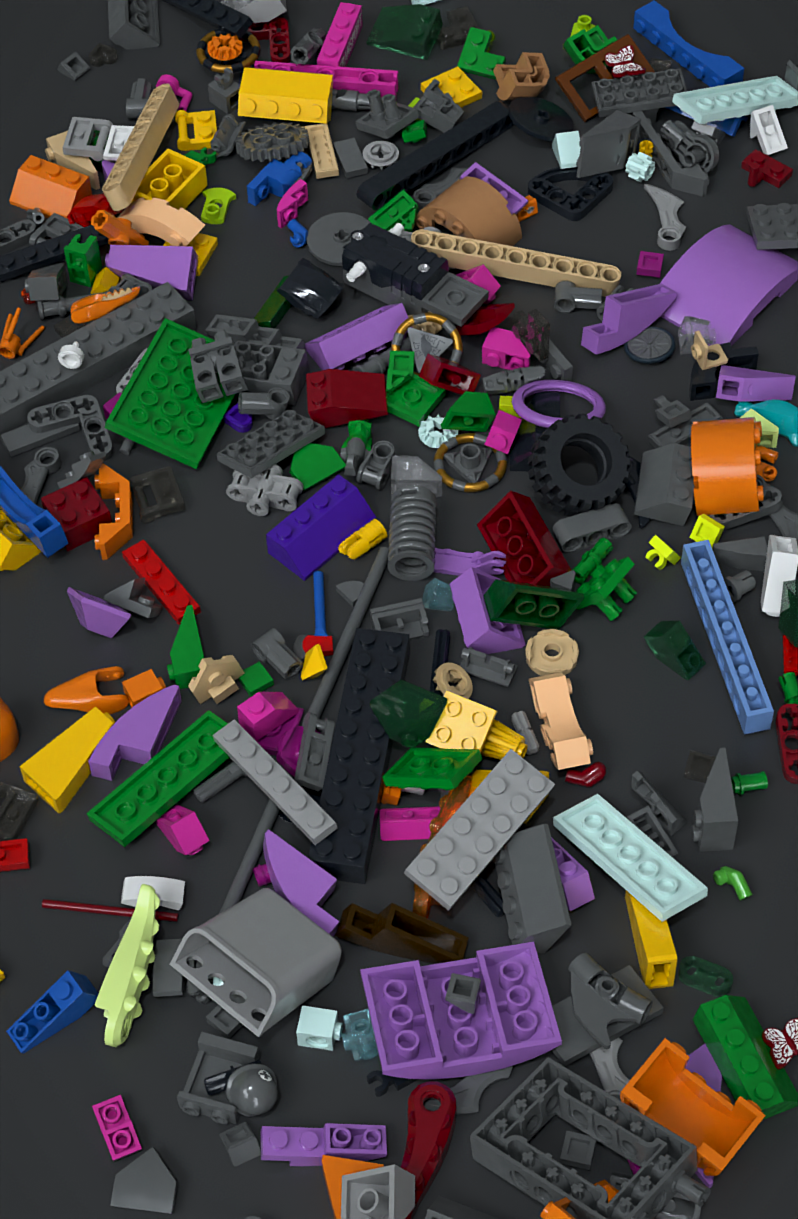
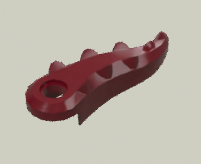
M425 1082L418 1085L408 1098V1135L401 1168L415 1175V1207L405 1219H413L416 1210L443 1164L454 1133L456 1098L450 1088L439 1082ZM435 1098L440 1101L441 1106L438 1110L429 1111L424 1108L423 1104L427 1099Z

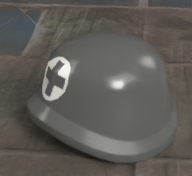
M247 1064L241 1066L230 1075L227 1081V1100L230 1105L237 1108L238 1113L244 1116L252 1117L266 1113L277 1101V1079L275 1073L265 1065Z

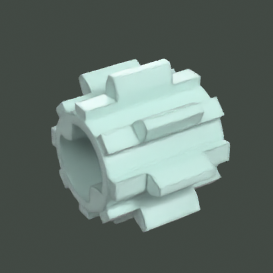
M642 152L638 154L633 153L625 165V172L629 173L628 177L636 181H648L655 170V162L647 154Z

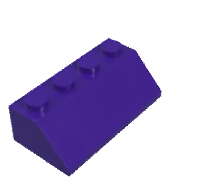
M338 474L266 534L268 554L305 581L340 552L338 547L346 538L361 527H364L371 520L376 519V516L358 488Z

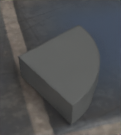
M346 581L336 585V592L353 607L364 583L360 581Z

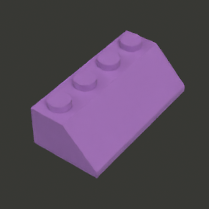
M402 303L384 305L305 343L304 349L321 370H341L345 368L344 363L350 360L353 363L360 361L366 357L365 353L370 350L378 352L386 348V343L393 340L397 328L408 319ZM408 331L405 332L403 339L407 337L406 333H408Z

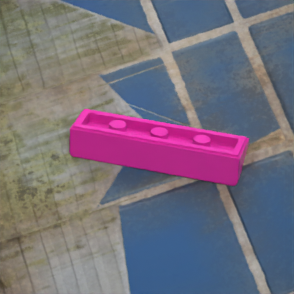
M461 805L381 809V840L433 839Z

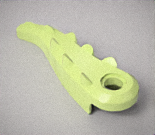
M142 884L140 887L133 916L109 966L95 1002V1007L104 1009V1017L108 1018L104 1041L106 1045L118 1047L127 1039L133 1019L139 1017L143 1011L141 1004L138 1002L141 992L148 989L150 984L146 973L149 963L155 960L153 936L159 930V924L155 919L156 909L160 905V899L155 893V889L147 884Z

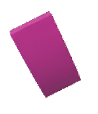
M302 179L298 180L288 189L278 204L277 220L278 227L280 228L286 226L290 220L297 218V208L308 201L307 183Z
M121 1094L92 1106L113 1162L142 1150Z

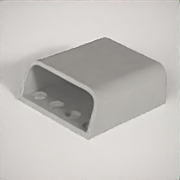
M263 888L203 924L189 930L183 937L169 965L256 1036L260 1037L265 1031L333 981L342 949L339 942L278 893L272 889ZM197 960L202 964V967L192 968L187 964V961ZM217 977L224 984L221 986L213 985L208 981V978ZM240 995L245 999V1002L235 1003L230 999V996ZM260 1012L265 1017L263 1021H257L251 1014Z

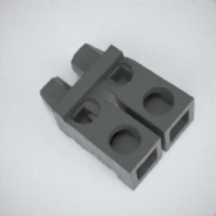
M225 330L217 332L214 335L215 341L211 343H206L205 338L201 337L192 340V348L188 349L196 391L202 403L223 397L219 378L226 396L248 390L236 347L232 338L228 336Z

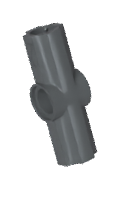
M313 28L311 31H308L291 49V60L296 65L305 64L307 61H310L323 46L326 32L322 28Z

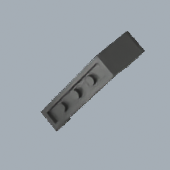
M659 108L633 112V116L641 119L638 140L640 142L648 140L653 143L652 161L655 162V165L672 189L701 197L706 196L707 187L710 183L708 174L701 169L699 164L682 168L681 164L676 162L672 156L670 148L666 147L663 143L661 135L656 133L652 127V123L656 122Z

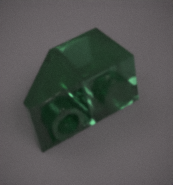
M680 620L660 621L644 636L655 657L685 680H689L706 664Z

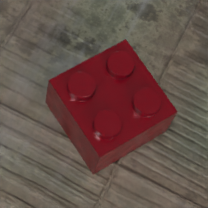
M87 477L41 498L43 509L48 510L63 528L68 544L64 546L67 551L95 539V535L99 534V524L112 523L109 509Z

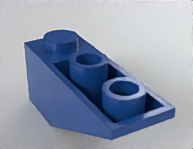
M67 970L6 1032L19 1051L24 1054L81 1018L95 1004L99 993L87 976Z

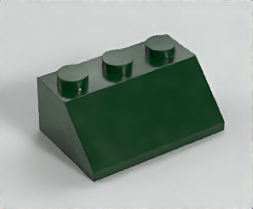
M495 579L483 595L490 621L557 630L562 627L585 598L583 593L567 589Z

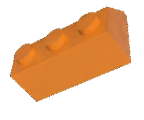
M30 155L18 169L9 202L11 205L25 210L39 208L46 218H49L53 213L67 218L66 216L77 202L88 195H92L90 179L87 175Z

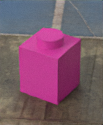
M499 410L484 445L508 454L522 419Z

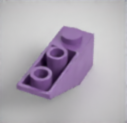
M721 365L716 398L740 402L772 399L792 400L796 376Z
M552 838L569 911H572L595 899L589 873Z

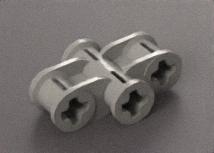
M275 464L253 478L234 470L232 475L233 481L227 487L226 493L235 501L246 502V507L252 514L265 516L269 512V507L284 511H294L298 504V495L302 493L304 486L298 479L283 476V470Z

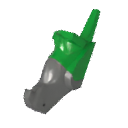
M368 419L349 421V437H347L341 448V458L346 463L344 475L356 476L360 465L371 451L372 424L368 423Z

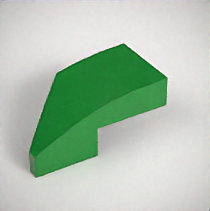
M390 351L387 392H392L413 377L415 351Z

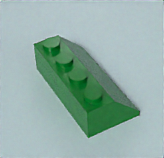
M724 995L701 1004L692 1020L735 1101L741 1096L745 1100L755 1102L761 1108L762 1113L766 1115L763 1120L797 1107L798 1092L785 1069L779 1070L775 1067L769 1054L771 1047L766 1045L761 1038L764 1030L746 997Z

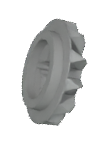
M388 141L372 142L363 150L366 165H371L372 169L380 167L382 170L385 166L389 167L396 163L399 157L398 148ZM380 152H382L383 158H379Z

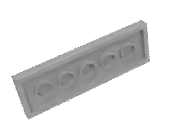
M510 749L406 868L404 874L449 911L543 801L555 784Z

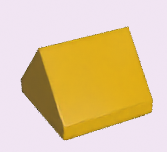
M105 267L96 275L91 294L109 291L112 286H116L119 283L120 278Z

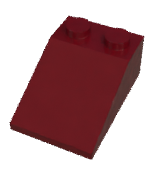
M326 369L306 374L308 413L313 421L323 425L325 428L347 424L349 421L366 420L388 415L386 377L384 374Z

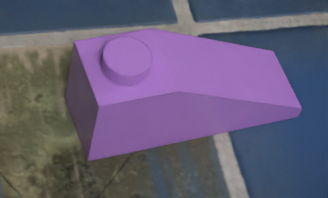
M476 162L460 176V180L470 176L481 179L493 186L508 201L506 207L511 215L513 213L517 214L528 204V199Z

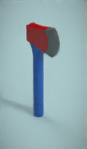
M315 571L313 573L314 636L299 635L294 642V653L302 662L304 661L305 653L317 644L321 646L324 656L334 654L333 638L328 636L326 631L324 573L322 571Z

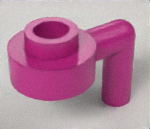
M162 75L156 87L162 84H170L175 96L182 97L178 111H187L193 94L181 88L179 81L174 76Z

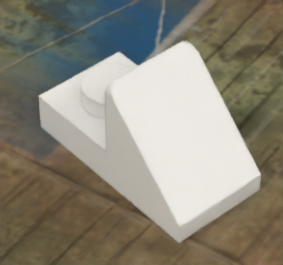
M773 105L751 112L750 138L758 137L763 153L768 156L788 148Z
M111 126L103 154L104 160L116 162L134 126Z

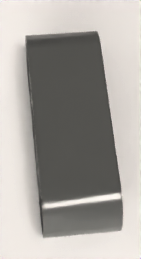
M615 503L604 506L601 509L590 510L561 519L553 526V532L562 550L570 553L594 546L600 538L610 541L623 537L630 532L632 526L622 506Z

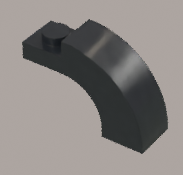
M730 342L720 344L728 358V363L723 365L757 369L759 356L757 346L732 349ZM709 352L707 355L708 360L714 361L719 358V355L715 352ZM696 360L691 372L690 401L715 398L716 383L719 379L721 365L702 370Z

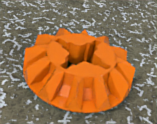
M220 33L219 37L213 36L212 41L208 42L207 48L208 54L212 58L221 61L232 60L238 57L243 50L242 41L237 36H231L230 33L227 35Z

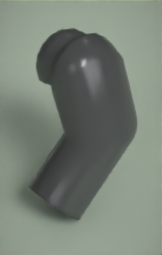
M39 208L26 211L27 220L34 221L38 227L46 221Z

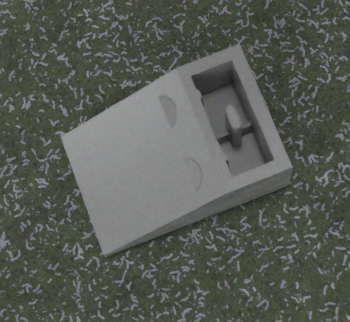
M222 0L220 2L249 16L253 23L269 22L287 11L286 0Z

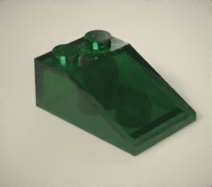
M421 4L382 7L366 43L369 46L427 60L443 26L440 9Z

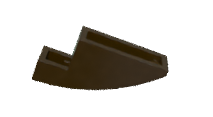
M351 903L343 910L335 935L378 952L430 963L463 960L469 938L394 903L389 904L379 914Z

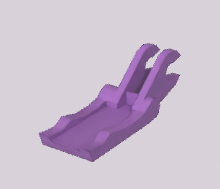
M435 548L433 572L460 576L470 567H474L490 575L502 574L504 572L503 569L492 566L504 567L506 561L495 559V557L506 558V555L500 551L484 554L480 551L465 553L448 548Z

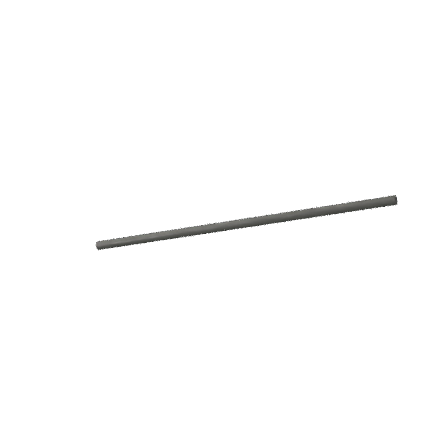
M381 547L378 551L308 712L316 714L319 719L352 646L356 628H359L388 563L387 547ZM271 799L267 803L219 914L240 902L253 873V868L256 866L263 850L265 833L268 829L271 831L280 811L279 807Z

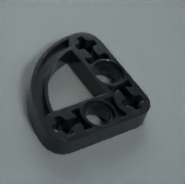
M556 167L532 178L528 182V195L536 198L539 204L571 221H579L612 192L613 177L604 172L578 178L576 177L578 167L564 169ZM568 180L587 181L574 195L553 184ZM590 194L593 195L594 198L586 199L583 196ZM559 197L562 200L554 202L551 200V198Z

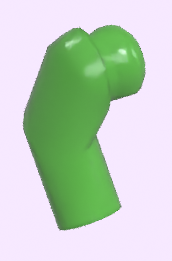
M724 866L714 872L713 878L716 884L721 886L727 883L733 886L740 901L753 895L740 871Z

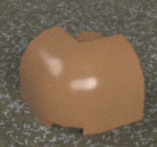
M522 52L516 65L496 64L493 69L499 85L496 94L502 101H513L518 97H537L545 88L550 77L549 69L542 53Z

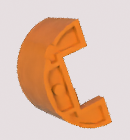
M755 417L693 422L691 427V458L697 516L702 514L714 515L759 511V501H764L763 485L758 486L756 465H761L760 449L756 450L758 443H761L762 426L761 421L756 422Z
M664 1038L622 1089L620 1099L643 1115L697 1146V1168L705 1169L703 1173L707 1176L719 1175L766 1115L762 1113L761 1108L755 1102L745 1100L741 1096L737 1099L735 1105L731 1104L728 1096L720 1091H714L707 1085L701 1075L695 1072L691 1073L686 1069L690 1057L681 1045L676 1042L671 1043Z

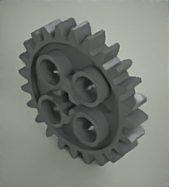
M273 122L272 125L255 126V129H247L248 132H242V136H237V140H235L237 154L240 157H244L245 160H260V162L267 159L269 162L273 159L281 160V157L290 158L291 154L298 155V151H304V148H308V144H310L308 129H305V126L300 127V124L293 125V122L288 124L284 122L276 124Z

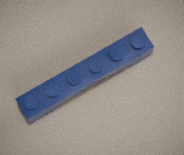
M655 0L634 12L633 28L709 87L743 82L744 67L729 56L708 53L686 42L673 28L669 18V11Z
M0 466V509L48 558L68 544L61 524L48 510L42 509L33 503Z

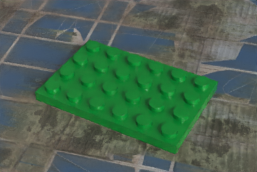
M165 318L108 417L104 428L197 469L225 413L236 394L226 396L220 378L219 383L223 392L222 398L202 403L196 391L188 349L192 348V340L205 338L206 343H211L215 340Z

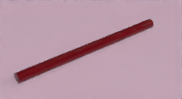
M47 899L42 901V908L132 917L135 910L132 908ZM156 911L155 919L178 922L179 913Z

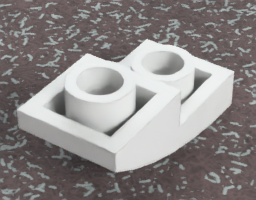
M155 876L125 877L121 904L136 907L140 887L142 884H147L155 889V893L160 899L159 906L180 910L183 904L185 881Z

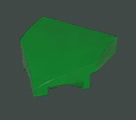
M402 190L370 216L368 220L387 231L397 223H400L404 226V231L413 232L419 206Z
M309 443L294 452L289 473L293 478L301 481L304 486L302 491L304 493L345 470L346 464L332 446Z

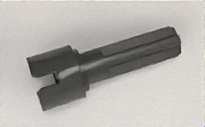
M232 762L195 788L194 795L201 803H204L241 776H249L235 762Z

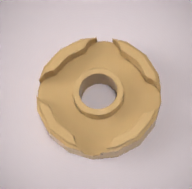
M557 629L542 630L528 640L525 649L526 662L531 670L540 676L559 672L566 675L577 665L579 658L578 644L564 631ZM553 649L558 651L559 654L552 657L548 656L545 652Z

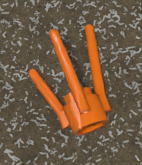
M19 307L16 309L14 316L8 314L0 342V355L8 359L15 358L16 354L22 356L25 349L45 329L44 326H40L21 345L20 338L13 334L21 312Z

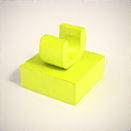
M702 514L698 517L689 538L696 542L709 540L713 548V544L718 543L725 526Z
M655 535L648 542L655 549L650 550L646 554V558L652 561L656 556H659V561L654 565L659 570L666 566L667 560L675 565L681 559L658 536Z

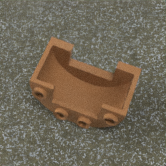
M470 176L464 177L461 180L458 179L421 209L417 214L415 226L419 229L435 227L436 222L457 236L513 246L522 239L519 220L516 214L513 213L511 215L506 207L508 201L487 182Z

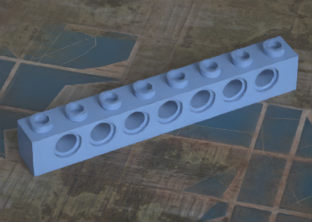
M709 540L684 544L681 565L743 733L749 734L769 730L774 710Z

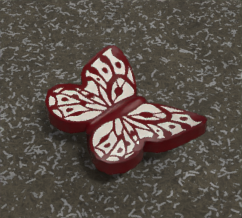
M632 45L619 49L618 54L609 52L605 55V64L613 67V77L620 78L625 75L632 76L646 73L644 67L633 62L634 49Z
M798 1018L789 1020L783 1030L766 1028L762 1032L761 1038L766 1045L771 1047L769 1050L770 1057L775 1067L779 1070L783 1069L798 1054Z

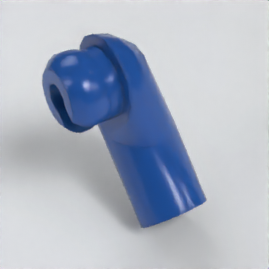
M292 219L287 225L294 234L293 238L290 236V242L294 247L300 248L306 244L308 230L296 219Z

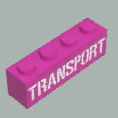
M340 2L318 55L317 65L347 66L363 26L362 5Z

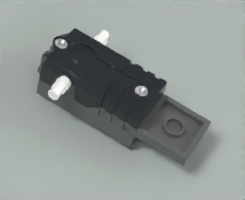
M369 223L365 228L351 233L350 242L343 246V283L388 305L402 303L408 315L428 313L430 311L462 327L489 298L488 290L450 273L446 258H439L437 254L429 253L427 249L419 248L416 244L399 237L404 231V226L400 223H397L388 231Z

